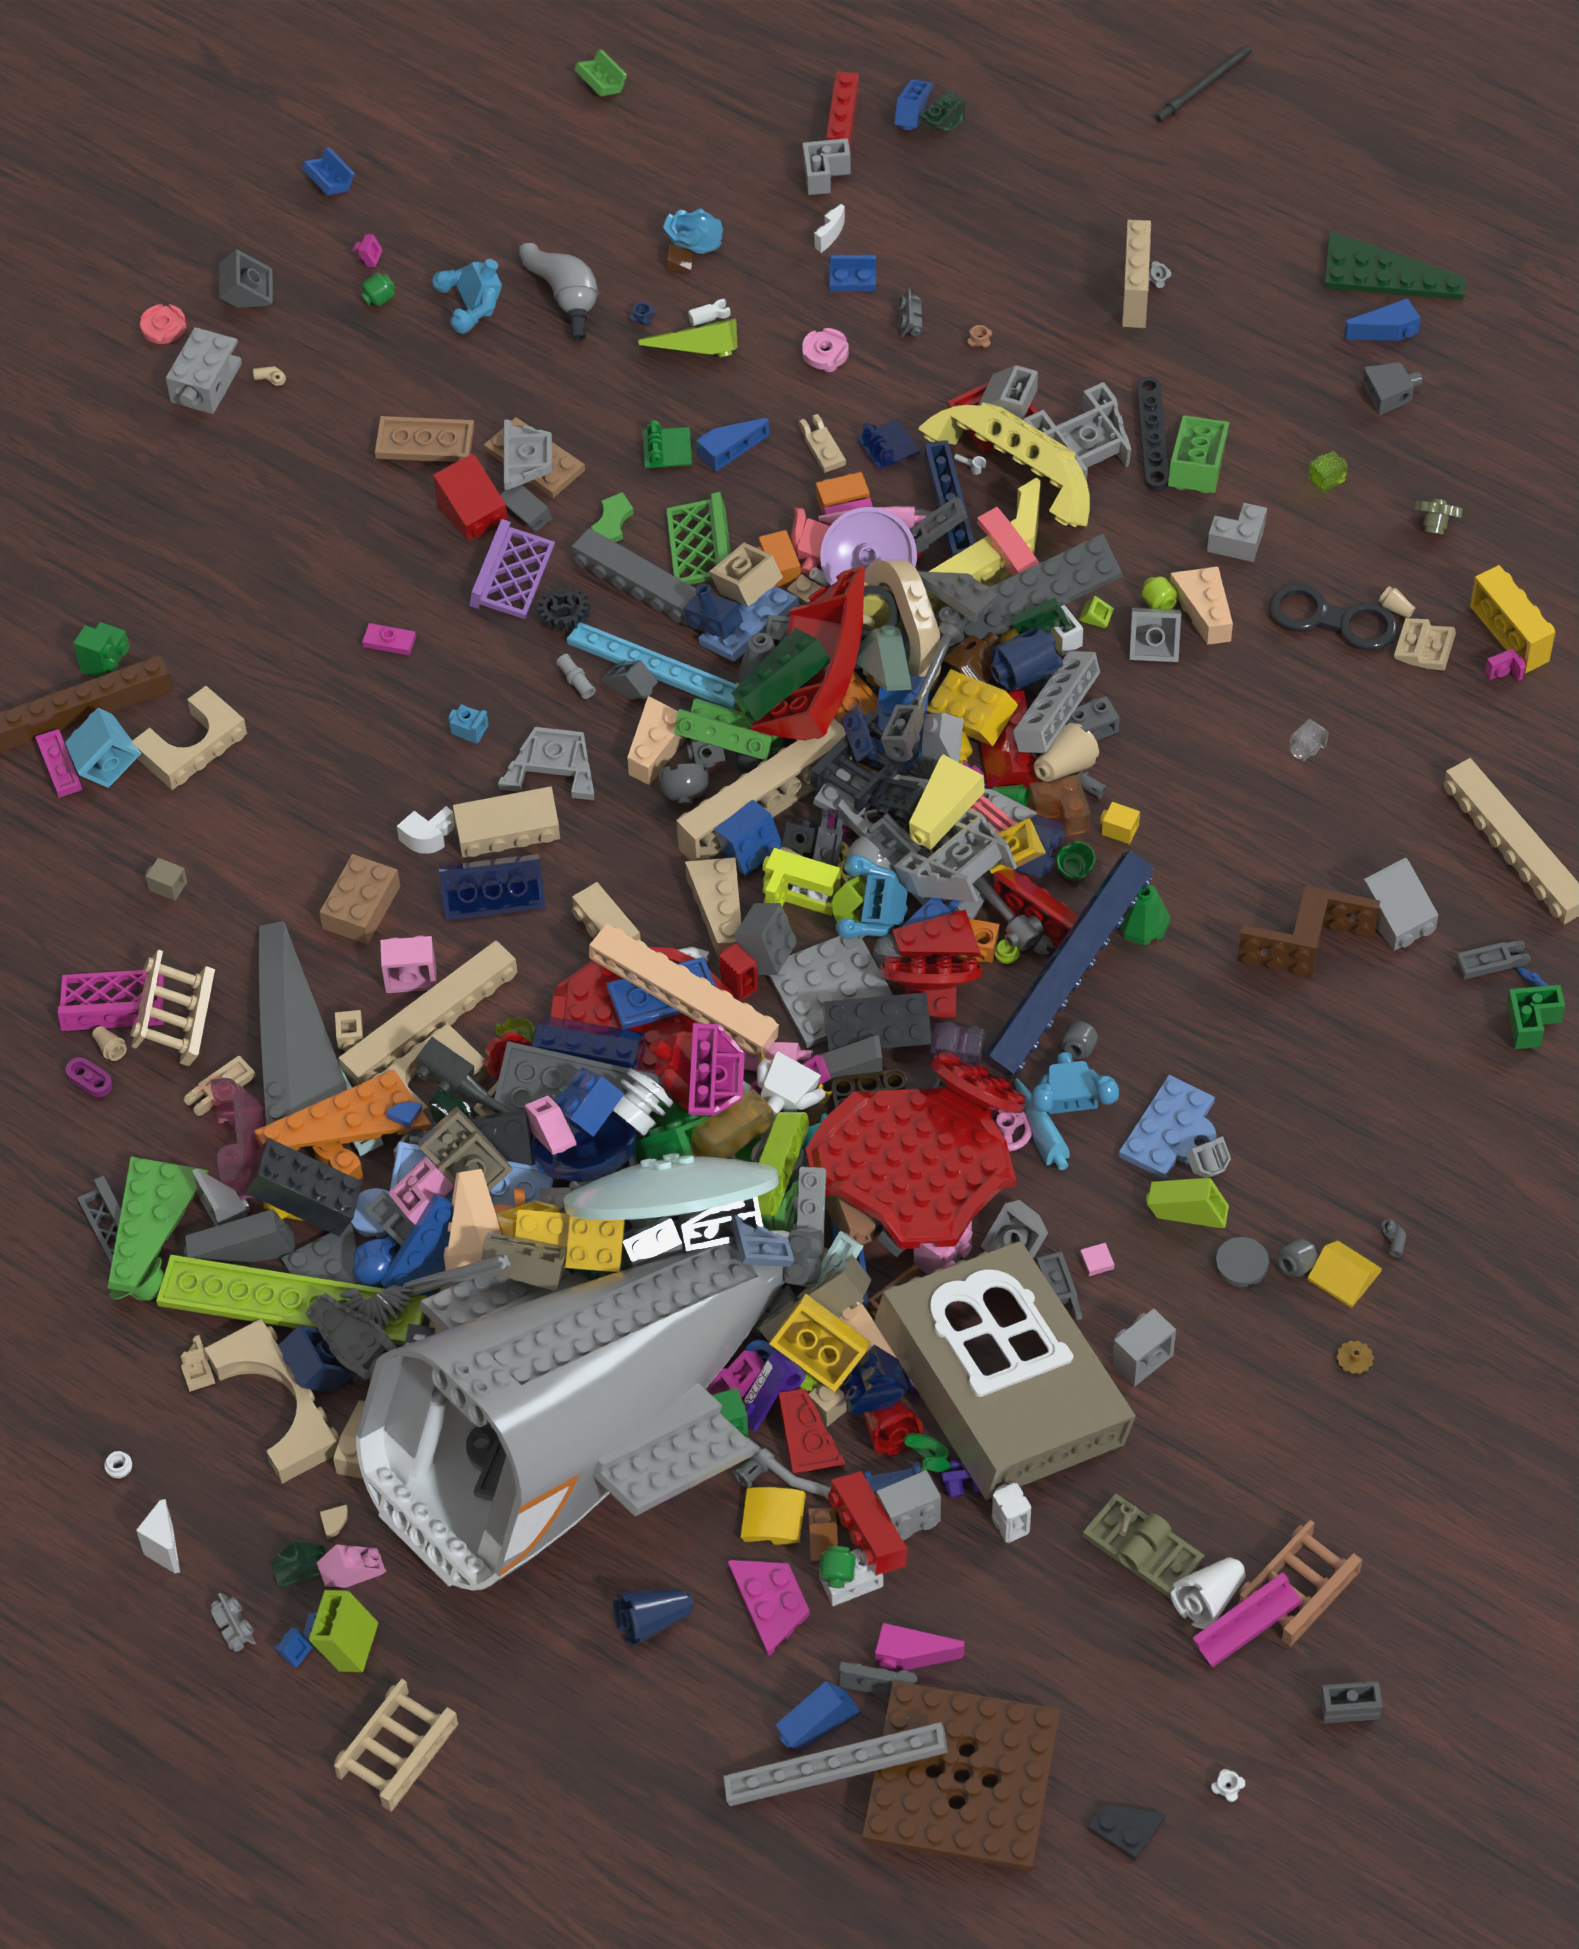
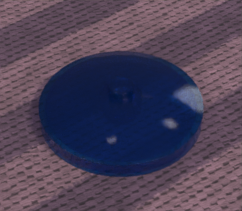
M612 1111L594 1137L574 1128L567 1122L576 1140V1145L566 1149L564 1152L553 1155L535 1136L531 1143L534 1164L542 1173L552 1178L573 1181L599 1177L622 1166L633 1155L637 1146L635 1128L616 1112Z

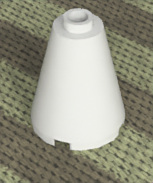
M1228 1557L1177 1580L1173 1584L1174 1590L1171 1591V1598L1179 1614L1184 1619L1188 1616L1195 1621L1192 1625L1197 1628L1205 1629L1214 1623L1244 1581V1566L1239 1560Z

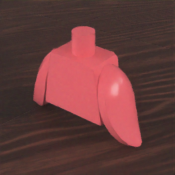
M794 508L795 517L790 541L797 554L799 563L803 564L801 566V573L809 577V573L814 567L823 571L820 559L821 545L830 526L809 518L807 519L803 508Z

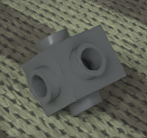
M691 739V744L687 745L689 759H694L695 764L703 765L704 768L714 766L715 762L725 761L722 747Z

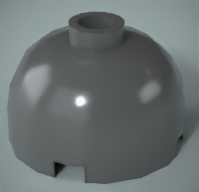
M678 764V769L670 771V766L660 769L658 772L659 784L663 794L671 801L678 802L679 806L692 805L694 800L699 799L706 792L709 780L707 767L704 769V766L700 764Z

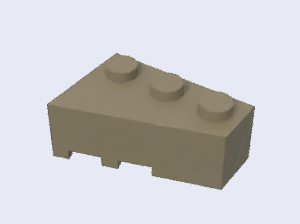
M488 1232L484 1241L481 1261L503 1254L507 1255L510 1267L503 1271L489 1274L490 1276H504L557 1292L563 1275L567 1247Z

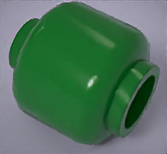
M375 273L362 283L364 292L361 293V296L368 305L373 303L376 307H381L394 297L393 290L396 287L386 273L383 275Z
M830 1546L827 1548V1551L820 1555L819 1578L828 1582V1587L844 1588L845 1583H850L854 1580L856 1557L849 1552V1548Z

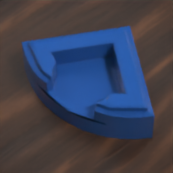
M415 1102L397 1104L386 1113L387 1119L410 1128L421 1113L422 1104Z

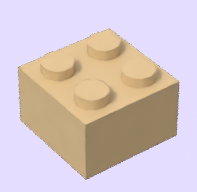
M746 543L741 544L709 571L720 594L748 607L783 578L773 555Z

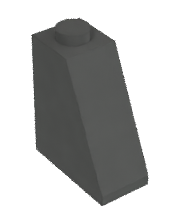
M873 1036L820 1055L824 1058L831 1079L822 1083L824 1085L823 1089L826 1091L832 1090V1083L837 1077L882 1071V1053L879 1036Z

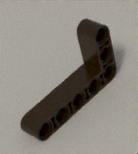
M886 1070L837 1077L832 1083L833 1110L854 1091L906 1090V1076L899 1070Z

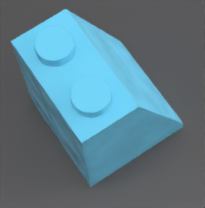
M100 708L92 712L88 719L65 742L78 774L107 788L141 755L139 749L113 714Z

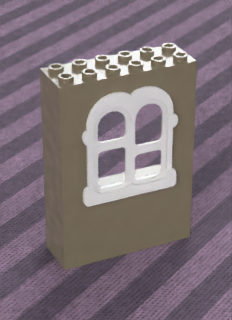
M1022 1241L1014 1244H1005L992 1252H983L976 1258L968 1261L961 1260L954 1266L946 1269H937L930 1275L922 1278L915 1277L908 1283L900 1286H891L883 1292L874 1322L986 1500L992 1498L994 1491L1004 1484L1011 1485L1017 1483L1020 1487L1124 1446L1136 1415ZM992 1287H1001L1008 1290L1020 1305L1027 1319L1005 1328L999 1327L984 1304V1292ZM955 1301L966 1302L976 1310L982 1319V1323L957 1332L948 1322L945 1308L948 1304ZM1028 1330H1035L1049 1352L1029 1361H1022L1008 1339ZM983 1334H990L1009 1361L1011 1367L995 1374L984 1376L963 1343Z

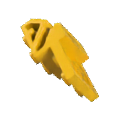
M518 1209L515 1237L567 1247L564 1268L620 1272L625 1220L582 1219L566 1213Z

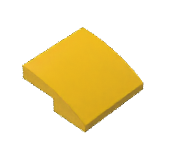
M747 1488L741 1538L744 1542L770 1540L774 1545L800 1543L806 1493L787 1488Z

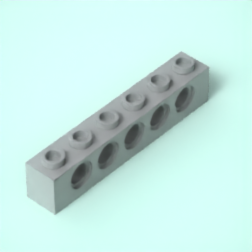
M1069 651L1062 660L1063 667L1051 675V678L1013 731V739L1017 743L1019 752H1047L1100 674L1095 652Z

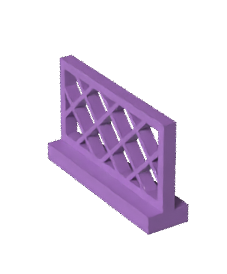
M501 519L472 590L470 606L479 609L480 605L525 619L555 542L511 528V522ZM513 536L522 539L524 544L514 547L510 540ZM540 545L546 547L547 551L537 555L533 547ZM528 549L532 557L522 560L518 552ZM513 554L517 562L507 566L503 558ZM536 562L539 570L529 573L525 565ZM520 567L525 575L514 578L510 571ZM506 573L509 581L499 584L496 576ZM528 580L532 588L522 592L518 583ZM513 586L517 594L507 597L503 589ZM496 591L502 597L498 601L487 598L489 594ZM521 598L524 604L523 610L513 607L510 602Z

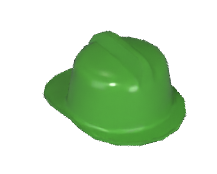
M154 1258L134 1293L112 1289L109 1295L110 1298L117 1300L131 1295L138 1300L148 1301L158 1297L164 1278V1273L160 1268L161 1258Z

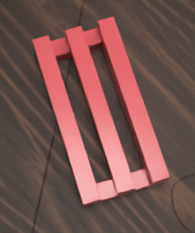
M983 795L970 808L982 813L988 819L987 823H991L994 826L997 834L1000 831L995 827L1004 831L1018 824Z

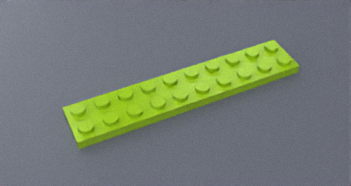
M170 1255L156 1302L158 1306L254 1322L262 1319L266 1324L291 1328L305 1326L319 1329L306 1315L309 1306L316 1301L317 1297L327 1293L338 1303L344 1304L350 1299L341 1298L340 1294L350 1289L356 1288L363 1299L371 1298L385 1289ZM417 1294L410 1296V1302L403 1301L408 1304V1307L401 1306L405 1310L404 1312L394 1308L398 1316L397 1320L387 1312L390 1325L386 1326L383 1322L382 1329L394 1344L405 1345L408 1323L422 1325L425 1313L419 1308L421 1301L427 1298L426 1295Z

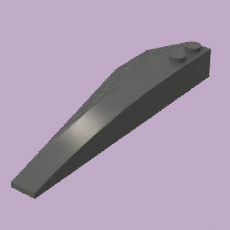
M280 921L260 925V1029L266 1125L346 1091L347 1085L285 922Z

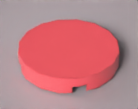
M159 304L150 307L141 316V333L145 339L152 343H171L178 340L184 334L186 329L185 315L181 309L174 305H169L168 307Z

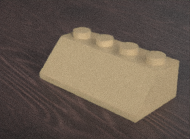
M552 786L453 805L462 858L468 856L475 857L489 852H501L515 847H526L536 843H548L560 839Z

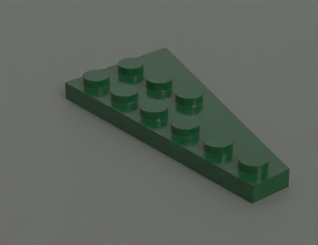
M1330 231L1325 289L1463 301L1465 290L1464 276Z

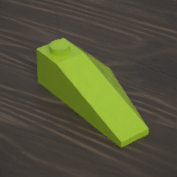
M736 318L705 324L700 328L692 327L676 333L669 332L642 338L638 342L639 345L704 354L718 353V357L732 355L731 350L737 348Z

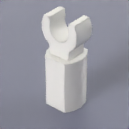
M720 299L714 305L708 304L689 310L688 317L692 326L695 327L714 321L717 317H729L730 308H725V299Z

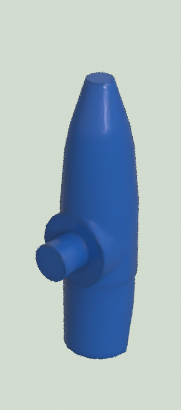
M1519 966L1517 967L1519 974L1534 987L1549 986L1540 979L1537 973H1532Z

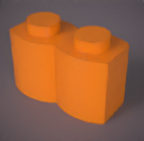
M339 1141L326 1143L325 1147L316 1148L315 1145H312L315 1160L358 1180H364L359 1158L352 1151L343 1148Z

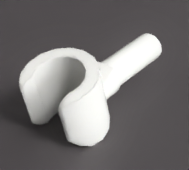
M956 454L954 457L955 460L970 466L971 472L975 475L980 474L981 469L986 466V460L981 456H977L973 460Z

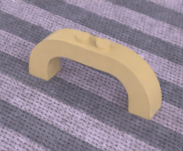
M906 560L875 561L865 570L867 585L884 586L892 589L910 642V657L907 664L909 675L925 677L941 637L922 579L916 568ZM940 668L937 672V675L934 679V682L930 688L929 693L933 690L938 680Z

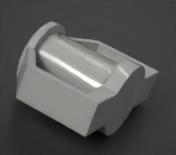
M1223 1136L1185 1151L1193 1174L1204 1178L1225 1172L1231 1159Z

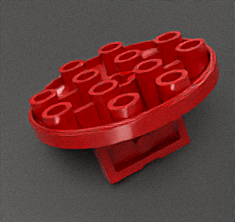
M936 954V957L911 956V958L900 959V957H886L885 962L880 965V976L904 986L905 994L927 992L929 1016L956 1017V987L966 985L981 978L982 966L977 963L976 958L953 959L948 957V954Z
M939 1052L930 1062L932 1069L947 1086L946 1089L986 1111L990 1117L994 1111L1022 1113L1026 1106V1097L1010 1089L1011 1083L1001 1077H997V1079L988 1075L990 1071L979 1064L972 1066L963 1063L958 1056L950 1052L946 1054Z

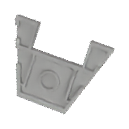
M535 727L521 747L520 754L515 761L510 763L507 773L504 777L500 778L498 783L499 790L521 792L526 771L574 776L571 791L572 798L594 800V789L584 733Z

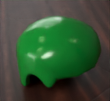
M1074 841L1072 844L1062 847L1056 857L1057 871L1065 879L1080 881L1086 878L1092 872L1096 861L1094 850L1087 843L1081 841Z

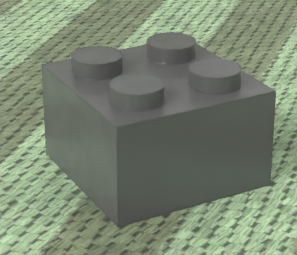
M754 903L734 935L737 943L757 961V975H778L797 943L796 936L792 932L788 917L784 913L781 903Z

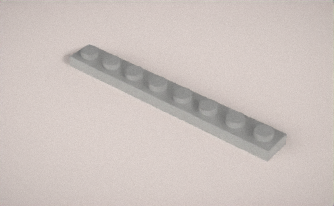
M940 1722L724 1776L727 1803L729 1806L948 1753L944 1727Z

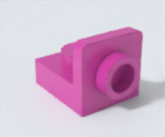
M1514 649L1488 658L1485 674L1491 680L1496 677H1503L1511 672L1517 681H1521L1526 669L1525 661L1521 656L1517 655Z

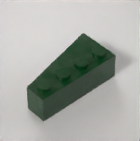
M795 627L731 694L744 715L756 722L831 663V660L817 638Z

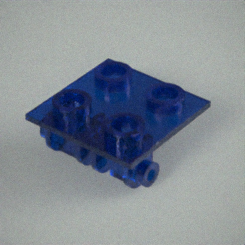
M898 419L877 428L874 424L865 423L862 427L863 434L856 436L879 470L920 452V449Z

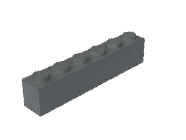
M588 528L572 545L573 561L579 567L590 570L598 578L612 583L617 589H623L635 599L649 604L654 610L668 615L673 621L689 627L683 608L696 595V588L591 528Z

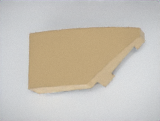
M199 1335L194 1337V1344L189 1351H184L181 1356L183 1362L181 1368L189 1392L215 1384Z

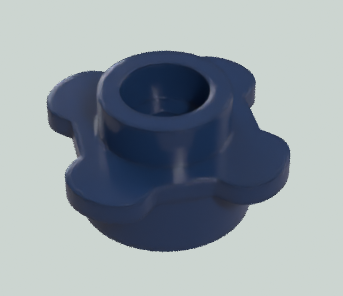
M639 302L634 305L633 314H630L629 317L632 322L637 321L644 325H649L652 315L656 314V310L646 302Z

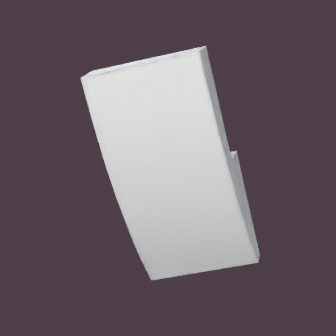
M842 204L825 215V225L818 228L815 232V249L820 253L835 241L843 228L845 212Z

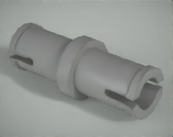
M568 654L560 656L556 664L567 676L566 680L568 683L575 686L582 698L588 699L593 696L596 689L585 677L583 669L578 668Z

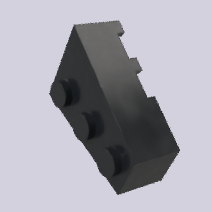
M526 1110L469 1118L506 1161L534 1165L535 1155L532 1134L529 1129Z

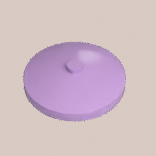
M862 507L846 512L832 523L823 538L820 559L823 573L828 583L832 585L838 581L836 576L841 572L863 566L866 570L871 563L878 560L901 559L910 562L916 567L917 549L911 531L899 517L881 508Z

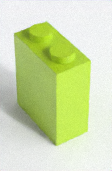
M325 1590L309 1641L338 1671L363 1672L378 1622L349 1591Z

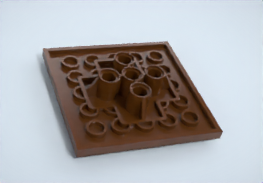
M893 1681L882 1737L941 1722L944 1727L948 1753L875 1770L862 1841L1032 1871L1060 1709ZM965 1751L972 1753L971 1757H964L960 1754ZM932 1772L939 1774L938 1778H930L927 1775ZM959 1777H964L967 1779V1782L958 1783L955 1780ZM987 1782H992L996 1786L994 1788H987L983 1785ZM958 1803L963 1807L961 1809H953L950 1806Z

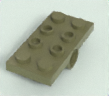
M1115 1494L1083 1531V1538L1172 1599L1171 1591L1174 1590L1173 1584L1177 1580L1194 1573L1204 1561L1205 1555L1172 1533L1170 1525L1161 1516L1155 1513L1146 1515L1138 1508L1136 1520L1129 1523L1126 1535L1121 1536L1119 1534L1122 1525L1121 1505L1126 1504L1125 1512L1127 1513L1133 1512L1134 1506L1118 1494Z

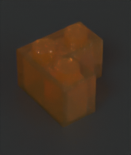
M1078 774L1049 782L1042 781L1030 784L1029 803L1031 810L1037 812V815L1046 818L1059 816L1061 822L1064 823L1063 829L1066 831V836L1090 831L1091 812Z

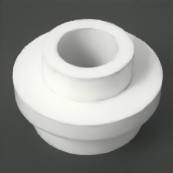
M120 1451L111 1453L105 1461V1470L113 1478L125 1477L132 1469L131 1458L126 1453ZM117 1464H123L120 1468H114Z

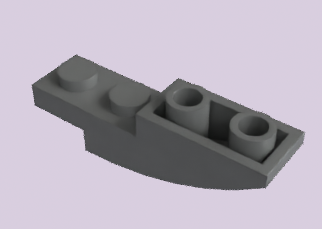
M382 1191L365 1209L401 1246L415 1226L385 1191Z

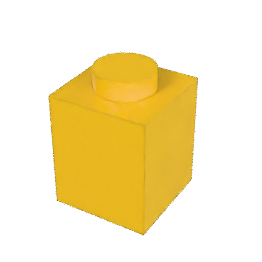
M1112 802L1109 809L1104 810L1100 818L1102 835L1130 844L1139 827L1140 811Z

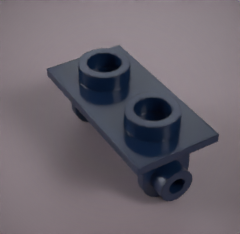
M856 706L840 720L855 759L859 762L865 756H868L869 759L876 758L879 749L875 745L873 737L869 735L871 732L866 722V715L862 714L859 706Z

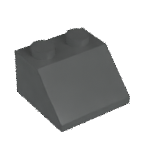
M237 249L219 263V298L237 308L270 306L273 304L272 268Z

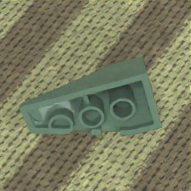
M885 625L880 629H874L860 643L855 668H863V674L866 676L872 675L874 682L886 691L911 690L910 675L899 628Z

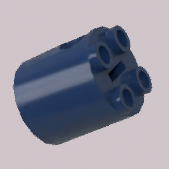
M1035 627L993 647L991 650L993 663L990 668L996 681L1010 691L1015 692L1062 668V659L1054 648L1056 641L1051 632L1045 633L1041 628Z

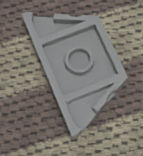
M504 420L505 490L552 473L551 432L536 430L527 425H524L523 428L512 425V421Z

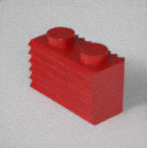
M738 943L724 948L719 954L721 981L735 994V998L742 1002L759 988V984H757V961Z

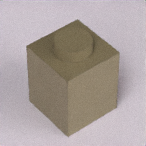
M160 858L146 871L145 878L149 891L174 901L187 884L186 873L183 867Z

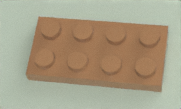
M380 416L375 457L376 459L457 462L471 454L474 420Z
M517 417L512 420L513 426L523 428L524 425H527ZM504 428L484 444V451L503 464ZM552 442V473L529 482L554 498L585 471V464Z

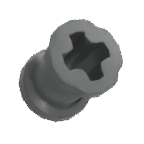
M754 1453L739 1469L735 1468L732 1474L735 1480L747 1489L752 1486V1482L761 1473L765 1474L768 1471V1467Z

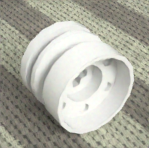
M630 1069L626 1074L634 1081V1084L631 1085L624 1079L620 1081L627 1092L618 1102L612 1113L640 1135L647 1137L649 1130L656 1126L655 1121L649 1114L653 1111L663 1116L665 1112L657 1104L661 1102L670 1108L674 1102L664 1092L665 1090L651 1078Z

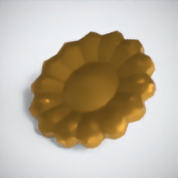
M1360 1341L1343 1343L1342 1347L1337 1351L1336 1359L1339 1361L1338 1366L1342 1367L1344 1372H1349L1351 1375H1361L1363 1372H1368L1369 1368L1373 1365L1374 1356L1372 1355V1350L1368 1348L1367 1344H1362Z

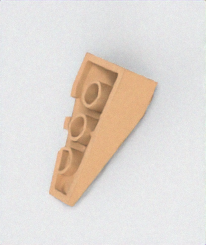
M482 1169L456 1173L452 1199L454 1212L452 1222H449L448 1231L450 1232L449 1245L445 1247L444 1252L445 1270L481 1261L487 1233L491 1232L502 1235Z

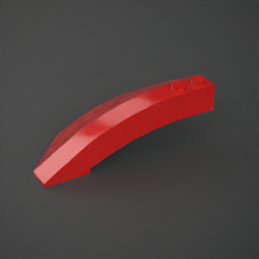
M863 566L841 572L836 576L838 581L826 589L822 586L808 597L810 601L807 604L795 606L788 611L790 621L787 635L796 627L817 638L829 656L831 663L756 722L754 721L750 728L751 730L803 741L814 738L820 739L827 734L828 728L836 717V713L849 687L860 646L864 611L865 569Z

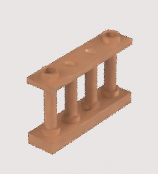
M1311 1520L1304 1527L1302 1525L1297 1527L1291 1536L1292 1540L1251 1583L1247 1581L1238 1593L1240 1595V1604L1268 1582L1279 1576L1277 1573L1286 1563L1318 1587V1592L1311 1598L1310 1596H1304L1291 1586L1302 1600V1604L1299 1605L1300 1612L1295 1617L1293 1615H1285L1278 1620L1282 1624L1283 1629L1282 1641L1289 1647L1299 1639L1361 1570L1362 1559L1353 1553L1348 1560H1341L1312 1537L1315 1523ZM1305 1545L1334 1567L1335 1574L1330 1579L1327 1577L1324 1579L1298 1559L1295 1553Z

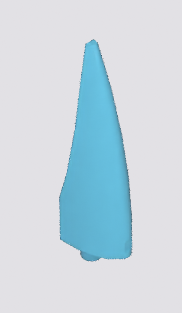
M1016 1078L1014 1083L1017 1092L1026 1097V1106L1023 1112H1025L1028 1118L1032 1137L1046 1166L1056 1163L1059 1170L1066 1169L1068 1167L1066 1159L1070 1158V1152L1064 1139L1046 1112H1039L1033 1107L1031 1101L1032 1093Z

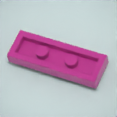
M59 729L36 736L38 747L58 797L81 791V783Z

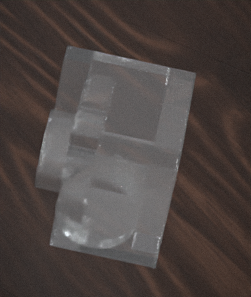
M1308 719L1291 736L1289 751L1297 759L1305 761L1310 755L1314 756L1317 754L1320 748L1324 749L1327 746L1329 731Z

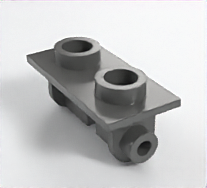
M908 288L904 296L899 298L897 309L900 311L898 320L900 338H903L906 333L916 337L922 332V318L920 317L922 315L921 299L916 295L911 296V289Z

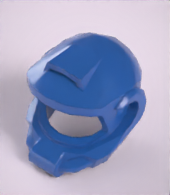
M394 1238L372 1240L359 1246L354 1251L352 1273L357 1283L364 1286L387 1289L380 1281L396 1257L395 1253L399 1251L400 1244Z

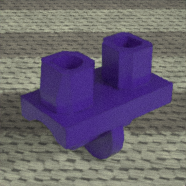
M961 1459L950 1461L951 1469L961 1468L962 1470L945 1472L940 1476L941 1484H945L949 1498L964 1495L962 1481L972 1480L974 1494H981Z

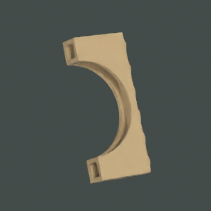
M260 1319L204 1349L208 1363L219 1381L240 1374H260L281 1382L294 1395L297 1401L294 1422L287 1434L276 1445L266 1451L271 1467L283 1484L332 1458L335 1455L340 1438L334 1427L329 1429L325 1423L328 1419L321 1407L316 1408L313 1401H315L312 1391L301 1388L295 1382L294 1374L284 1362L283 1354L276 1343L278 1338L271 1326L266 1327L263 1320Z

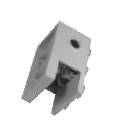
M195 327L166 377L170 401L214 414L242 364L241 357L231 355L238 340Z

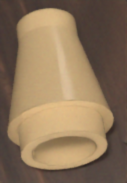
M1390 586L1383 592L1378 601L1382 604V607L1405 618H1410L1416 609L1397 588L1393 589Z
M99 1026L93 1031L92 1037L96 1040L106 1059L116 1061L125 1055L127 1048L122 1038L108 1031L104 1026Z

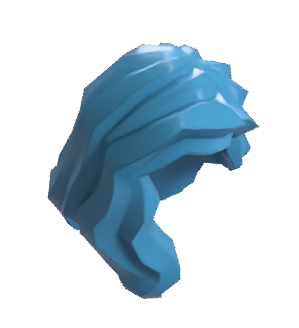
M702 209L692 213L679 210L675 215L669 214L663 226L668 238L674 245L689 249L695 253L714 251L722 243L720 240L722 239L723 227L720 219L714 218Z

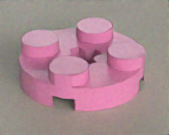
M823 328V332L817 333L816 330L812 331L804 338L802 343L804 362L814 368L824 369L826 372L835 371L838 366L846 361L849 355L846 337L835 329ZM826 347H830V350H828V351H822V350L820 349V348L825 349Z

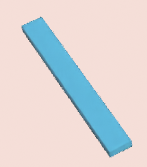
M578 623V628H574L567 638L569 645L616 664L641 660L656 680L735 710L738 706L731 694L737 688V684L583 623Z

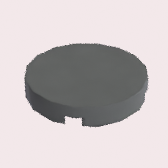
M1235 1237L1224 1242L1218 1249L1215 1263L1219 1275L1224 1281L1233 1286L1248 1287V1285L1253 1283L1254 1285L1259 1283L1266 1276L1269 1258L1263 1245L1256 1240L1247 1237Z

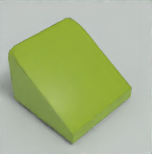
M1093 596L1085 603L1079 620L1106 628L1114 608L1098 597Z

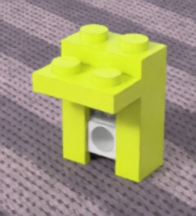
M774 848L770 857L766 856L762 870L765 871L763 879L764 903H781L783 907L784 902H788L832 916V900L836 892L841 888L840 868Z

